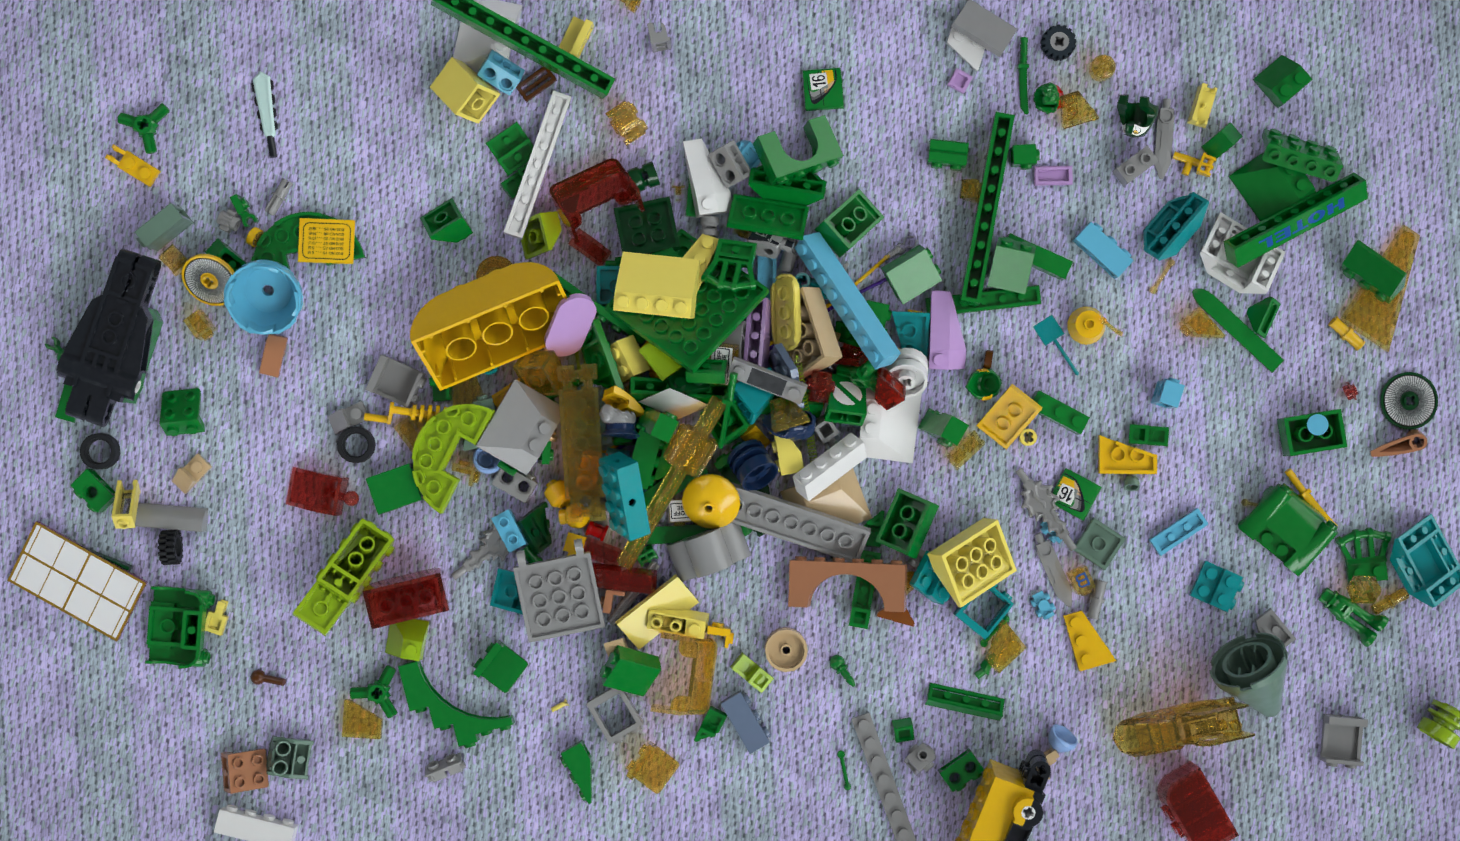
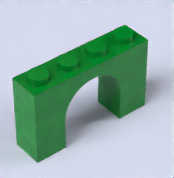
M826 115L808 120L803 127L812 148V156L808 160L799 161L788 156L783 150L775 131L756 138L753 146L771 185L776 183L782 185L791 178L800 179L806 173L812 172V174H815L824 167L833 168L839 164L840 159L844 155Z

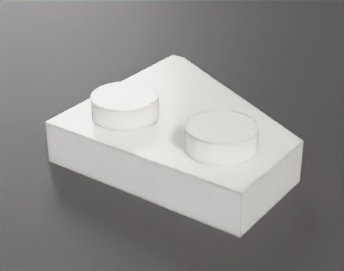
M951 28L947 44L978 72L985 48Z

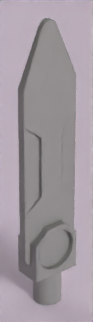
M1163 99V108H1159L1157 115L1154 155L1159 161L1154 165L1159 179L1164 178L1171 164L1174 129V109L1170 108L1171 99Z
M1039 532L1034 535L1038 543L1035 545L1038 557L1056 596L1066 606L1072 607L1071 586L1052 544H1050L1049 540H1044L1042 533Z

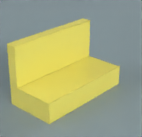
M573 16L559 48L579 58L594 28L593 22L588 19L583 21Z

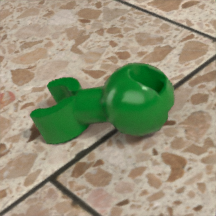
M52 337L55 347L45 343V347L56 352V358L59 362L64 349L61 348L59 339Z

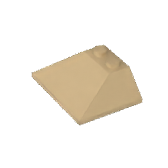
M853 468L810 501L796 491L795 486L780 491L784 500L856 524L872 518Z

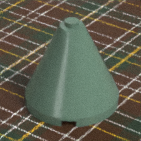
M1255 633L1256 637L1247 639L1242 635L1227 642L1214 654L1210 662L1212 669L1209 672L1214 683L1223 691L1264 716H1276L1282 706L1288 664V652L1284 643L1278 637L1268 633Z

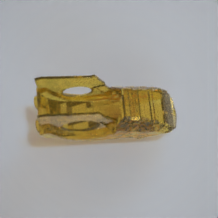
M1223 697L1179 704L1156 711L1143 712L1127 718L1115 726L1113 741L1122 753L1138 757L1179 750L1187 744L1195 746L1219 745L1255 736V733L1242 731V723L1238 716L1237 709L1246 708L1249 705L1235 702L1234 697Z

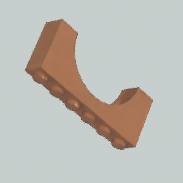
M795 556V559L790 560L788 607H810L812 596L823 581L835 575L848 574L867 580L878 590L884 603V611H906L907 564H903L902 560H891V563H883L882 559H872L871 563H868L860 558H852V562H845V558H833V561H826V557H814V560H807V556Z

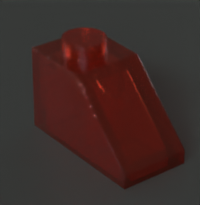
M578 228L568 243L570 247L598 266H603L612 253L580 228Z
M882 367L877 372L875 400L879 405L889 410L905 401L906 387L890 371Z

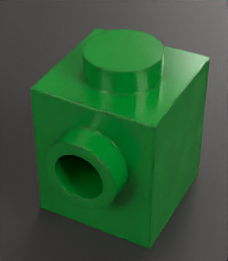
M1036 144L1013 145L1010 148L1011 167L1029 170L1040 160L1039 149H1036Z

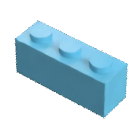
M1090 222L1072 241L1111 277L1116 279L1134 261L1130 258L1132 255L1126 249L1118 247L1116 245L1117 241L1113 237H1107L1102 232L1103 228L1099 224Z

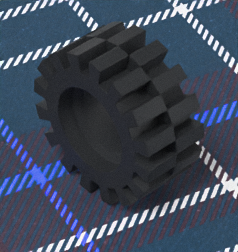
M162 530L160 532L158 556H160L161 564L177 565L182 562L183 537L180 530Z

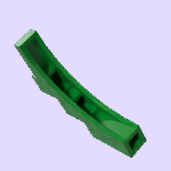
M413 661L398 666L409 711L415 710L416 713L426 711L427 707H429L434 729L440 728V731L452 728L451 725L453 724L459 747H473L476 745L475 742L480 740L479 733H481V736L493 733L492 730L499 728L500 731L508 730L515 723L513 715L486 717L471 714L455 707L434 689L425 675L420 661Z

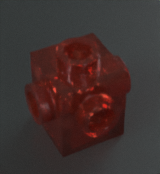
M813 370L811 378H807L808 400L828 403L830 393H834L835 381H832V373Z

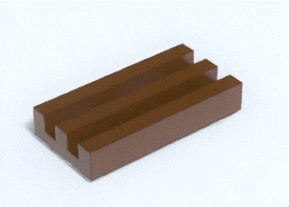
M541 67L520 82L516 89L527 103L555 83L557 79L551 70ZM544 71L547 72L546 75L541 77L539 80L534 82L525 90L521 89L523 86H525L527 83L532 81L534 78L539 76ZM551 77V79H550L549 81H547L545 84H543V85L540 86L538 89H536L535 91H533L531 94H529L528 96H526V93H528L529 91H531L533 88H535L536 86H538L540 83H542L543 81H545L547 78Z

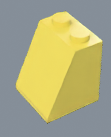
M453 57L446 63L430 86L455 115L478 124L500 96L499 91L477 76V73L468 65Z

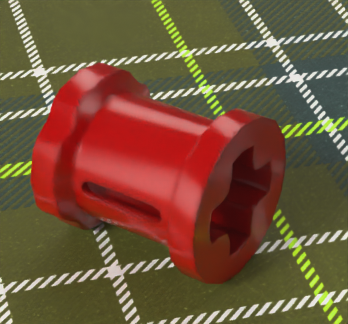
M591 519L585 535L597 537L603 542L609 526L600 525Z

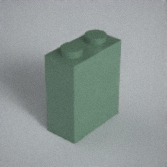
M170 203L135 231V234L138 236L136 240L144 248L147 247L150 250L159 251L194 222L181 207Z

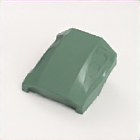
M272 735L267 756L266 774L308 780V766L314 741Z

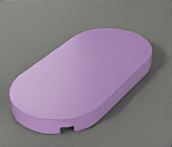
M581 293L569 295V298H564L558 303L544 338L546 349L551 354L561 357L569 356L576 353L582 347L596 315L595 304L588 295Z

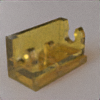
M972 430L959 442L958 446H954L944 457L958 470L985 445V441L978 436L975 430Z

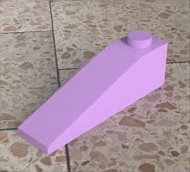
M931 290L927 356L929 369H965L966 347L951 291Z

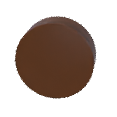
M992 350L985 352L983 368L991 369Z

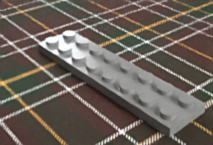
M731 482L736 487L740 496L739 512L732 523L837 558H845L849 562H852V558H860L871 533V528L757 490L746 491L742 485Z

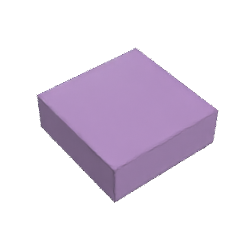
M956 68L947 86L964 94L973 76Z

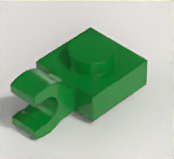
M238 194L230 197L245 227H250L248 224L250 218H253L255 223L259 222L257 216L248 211L247 208L250 205L245 197H241Z

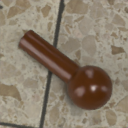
M260 669L254 670L250 676L251 681L256 685L264 682L281 686L286 684L285 678L266 675Z

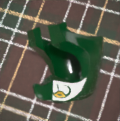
M1121 94L1117 102V110L1120 115L1124 135L1132 138L1144 137L1158 115L1159 106L1153 105L1149 101L1150 97L1141 96L1139 103H1128L1129 94Z

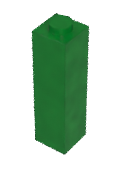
M1011 233L1007 235V237L1015 241H1026ZM1036 246L1032 267L1063 281L1066 279L1073 261L1040 246Z

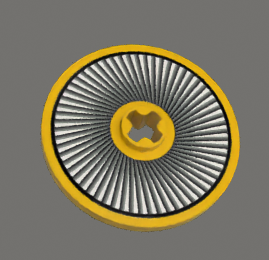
M197 254L189 258L184 264L182 280L186 289L194 298L208 305L221 306L224 305L225 285L229 277L235 272L228 263L217 256Z

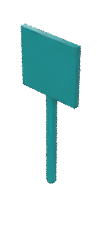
M1053 315L1033 326L1043 344L1046 346L1053 341L1075 375H1079V372L1057 341V338L1065 333Z

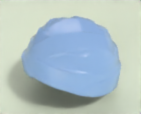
M480 448L474 451L472 460L477 470L484 474H492L500 469L497 465L501 460Z
M1057 724L1051 727L1048 741L1053 749L1062 753L1076 748L1078 744L1077 738L1069 729Z

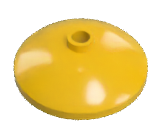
M705 474L694 478L688 483L683 492L682 505L686 515L695 524L704 528L716 529L730 524L736 518L740 508V496L736 487L726 478L714 474Z

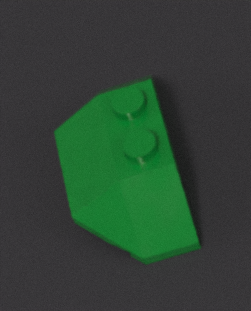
M762 165L757 168H751L748 185L762 199L808 206L824 199L827 181L809 172L800 179H795L794 177L782 185H778V183L771 185Z

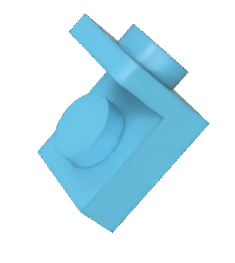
M745 140L737 142L736 145L750 170L753 167H757L761 161L753 144Z

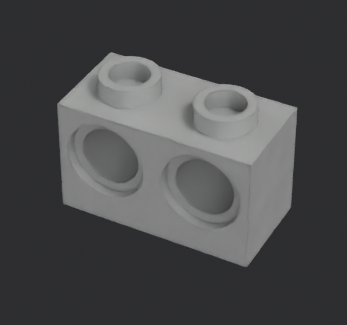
M734 140L708 154L712 165L715 167L726 188L750 176L751 170Z
M1147 145L1112 172L1124 187L1159 160Z
M500 468L492 485L527 503L538 484L535 481L536 477L529 473L524 475L518 471L513 476L512 481L508 483L503 479L505 471ZM522 481H526L529 484L527 492H523L520 489Z

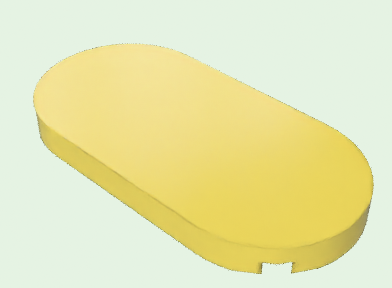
M779 274L775 278L777 279L775 283H772L770 290L772 339L774 344L782 343L786 351H792L798 346L802 333L800 287L793 275Z

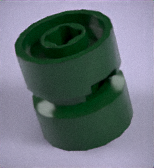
M652 161L643 164L640 169L634 167L627 170L635 193L644 191L646 186L652 188L660 185ZM643 174H648V177H649V178L646 179V180H643L642 175H643Z

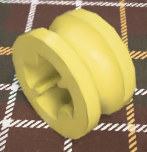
M1024 429L1019 435V441L1025 446H1031L1037 440V434L1032 429ZM1025 432H1026V434H1029V432L1032 434V435H1031V438H1032V441H1031V442H1030V441H1027V442L1024 441L1025 436H1023V435H1024Z

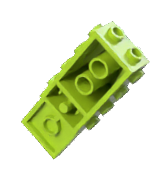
M363 518L359 523L353 525L350 530L351 534L347 539L344 538L338 546L339 550L336 554L333 553L329 557L327 566L324 569L321 568L317 573L315 584L293 612V616L325 637L345 609L351 603L355 604L364 587L367 588L372 581V574L379 572L384 564L382 562L386 556L389 557L395 549L393 547L394 538L391 534L380 530L373 522L366 521Z

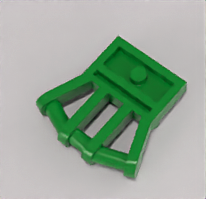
M719 238L714 260L703 273L701 281L716 286L718 290L730 289L732 292H737L738 290L751 288V290L756 289L752 268L754 266L757 243ZM721 264L720 278L717 279L712 274L718 265ZM729 266L736 267L732 282L725 281ZM742 268H747L749 281L739 282Z
M1366 528L1361 531L1353 529L1351 533L1335 538L1345 558L1348 584L1388 580L1387 558L1385 554L1388 543L1391 540V532H1381L1372 528ZM1360 538H1366L1367 557H1362ZM1373 538L1382 540L1379 553L1376 556ZM1352 540L1355 558L1351 557L1345 545Z

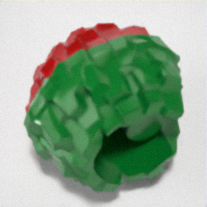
M1049 82L1036 89L1033 101L1036 105L1035 108L1050 114L1057 111L1063 105L1065 96L1059 86Z

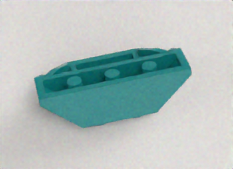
M1195 192L1168 201L1143 230L1144 252L1158 261L1177 255L1201 227L1209 201Z

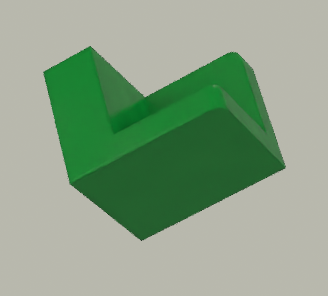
M429 378L434 402L453 401L452 386L440 391L433 378Z

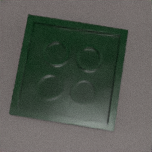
M670 196L614 208L622 253L652 254L669 248H673L675 251L681 250Z

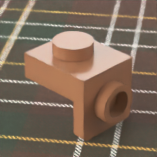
M611 586L610 589H606L605 596H601L600 601L603 613H611L614 595H626V591H622V587Z

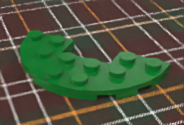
M299 212L279 219L262 234L256 244L257 247L251 261L272 260L290 269L287 255L298 253L300 218H335L318 212ZM355 235L354 260L366 258L363 247ZM327 263L328 266L337 264V263Z

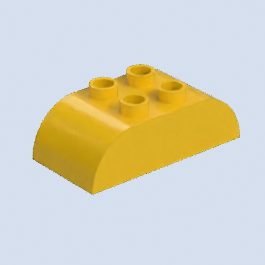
M534 262L511 264L502 269L493 270L489 274L466 284L457 285L453 289L431 299L414 318L410 329V340L439 390L442 391L545 348L544 338L556 307L562 299H567V296L557 275L547 266Z

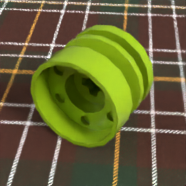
M1434 699L1431 704L1438 711L1432 708L1427 710L1434 718L1423 717L1417 728L1441 744L1455 749L1460 741V737L1454 733L1455 729L1460 731V710L1450 704Z

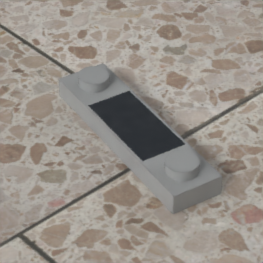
M735 356L727 374L729 377L730 372H735L738 374L736 380L801 404L808 387L805 383Z

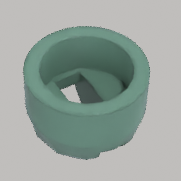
M1128 475L1125 478V490L1136 491L1140 488L1139 479L1135 475L1133 477Z

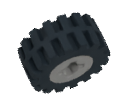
M1058 24L1047 29L1040 42L1044 56L1046 55L1048 59H1053V61H1062L1073 53L1077 40L1075 39V33L1071 32V28L1068 29L1066 28L1067 26H1060Z

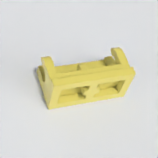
M1202 83L1197 88L1187 121L1189 124L1202 128L1207 126L1218 89L1217 87L1208 88V84Z

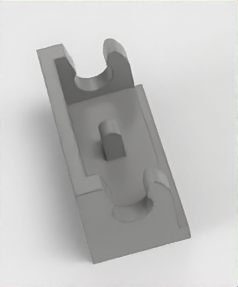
M647 23L653 53L671 49L670 37L667 36L665 25L661 23L662 31L656 33L653 23Z

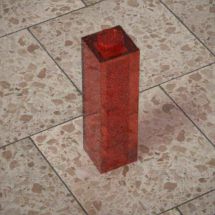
M592 562L598 588L652 594L657 589V570Z

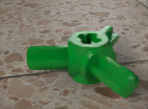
M162 103L150 114L146 113L145 115H137L135 117L120 113L118 115V123L132 127L133 131L138 132L139 137L143 138L145 152L147 154H154L157 152L154 135L157 134L158 122L170 110Z
M870 362L869 364L859 363V365L854 367L840 364L836 368L837 375L850 378L851 382L857 387L870 388L877 395H881L885 391L884 385L876 379L875 369Z
M387 665L379 680L375 679L373 684H368V687L350 688V698H368V701H373L376 705L379 704L387 718H392L398 712L389 699L391 696L389 684L396 673V669ZM378 688H380L379 691L382 690V694L379 697L374 692Z

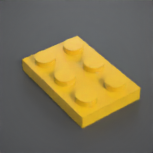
M1011 384L976 426L1007 450L1043 407L1014 384Z

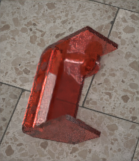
M613 158L557 182L549 189L559 216L575 243L579 242L575 229L582 224L580 214L612 199L619 205H627L634 201L641 212L645 211L639 188L621 163Z

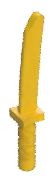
M1291 468L1287 469L1284 473L1299 491L1298 495L1318 510L1327 521L1331 520L1334 522L1310 494L1312 491L1304 487Z

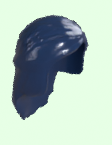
M790 407L782 413L764 415L762 425L780 438L792 441L805 440L810 438L815 432L816 417L810 411L797 410Z

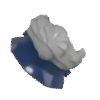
M608 404L602 406L599 415L602 422L606 424L605 431L601 434L602 436L630 440L640 437L635 428L638 420H636V415L633 411L631 413L629 411L624 412Z

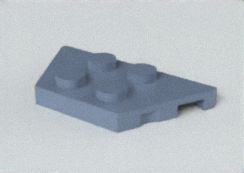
M783 344L774 345L768 360L773 371L799 381L798 369ZM803 401L801 404L793 402L797 410L804 408Z

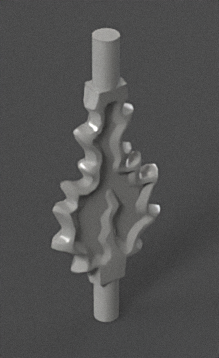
M1022 468L1017 470L1016 474L1023 482L1022 486L1024 487V490L1020 493L1025 497L1021 507L1028 510L1029 518L1034 515L1037 522L1042 517L1043 522L1048 524L1049 533L1055 531L1056 537H1059L1060 540L1062 539L1070 551L1076 549L1077 546L1070 538L1068 529L1065 528L1067 523L1058 518L1059 513L1055 511L1059 509L1055 502L1060 501V498L1051 492L1053 485H1042V480L1034 482L1032 479H1029Z
M494 523L491 525V530L483 531L485 537L479 538L484 545H480L478 550L470 551L471 557L465 559L463 566L451 574L455 580L467 571L474 570L475 567L479 569L484 560L489 561L490 557L493 558V561L497 556H500L501 561L505 560L509 552Z

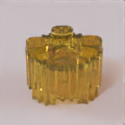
M623 101L605 113L607 117L612 118L610 124L615 132L625 138L623 143L626 146L646 133L645 130L648 129L644 120H640L637 117L636 113L638 111L636 107L629 101Z

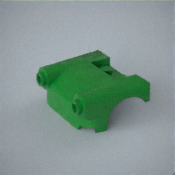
M1285 483L1266 488L1262 499L1255 509L1238 523V529L1252 540L1255 539L1298 577L1338 534L1336 530L1338 526L1331 520L1327 521L1318 510L1296 494Z
M159 585L151 586V589L154 590V599L149 606L146 644H148L147 648H150L149 659L145 660V664H172L179 666V669L205 667L206 664H209L211 657L210 652L204 648L207 609L214 605L215 595L212 594L211 590Z

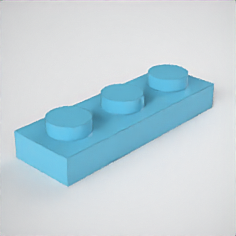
M1195 508L1150 538L1149 541L1158 555L1162 556L1209 524L1200 510Z

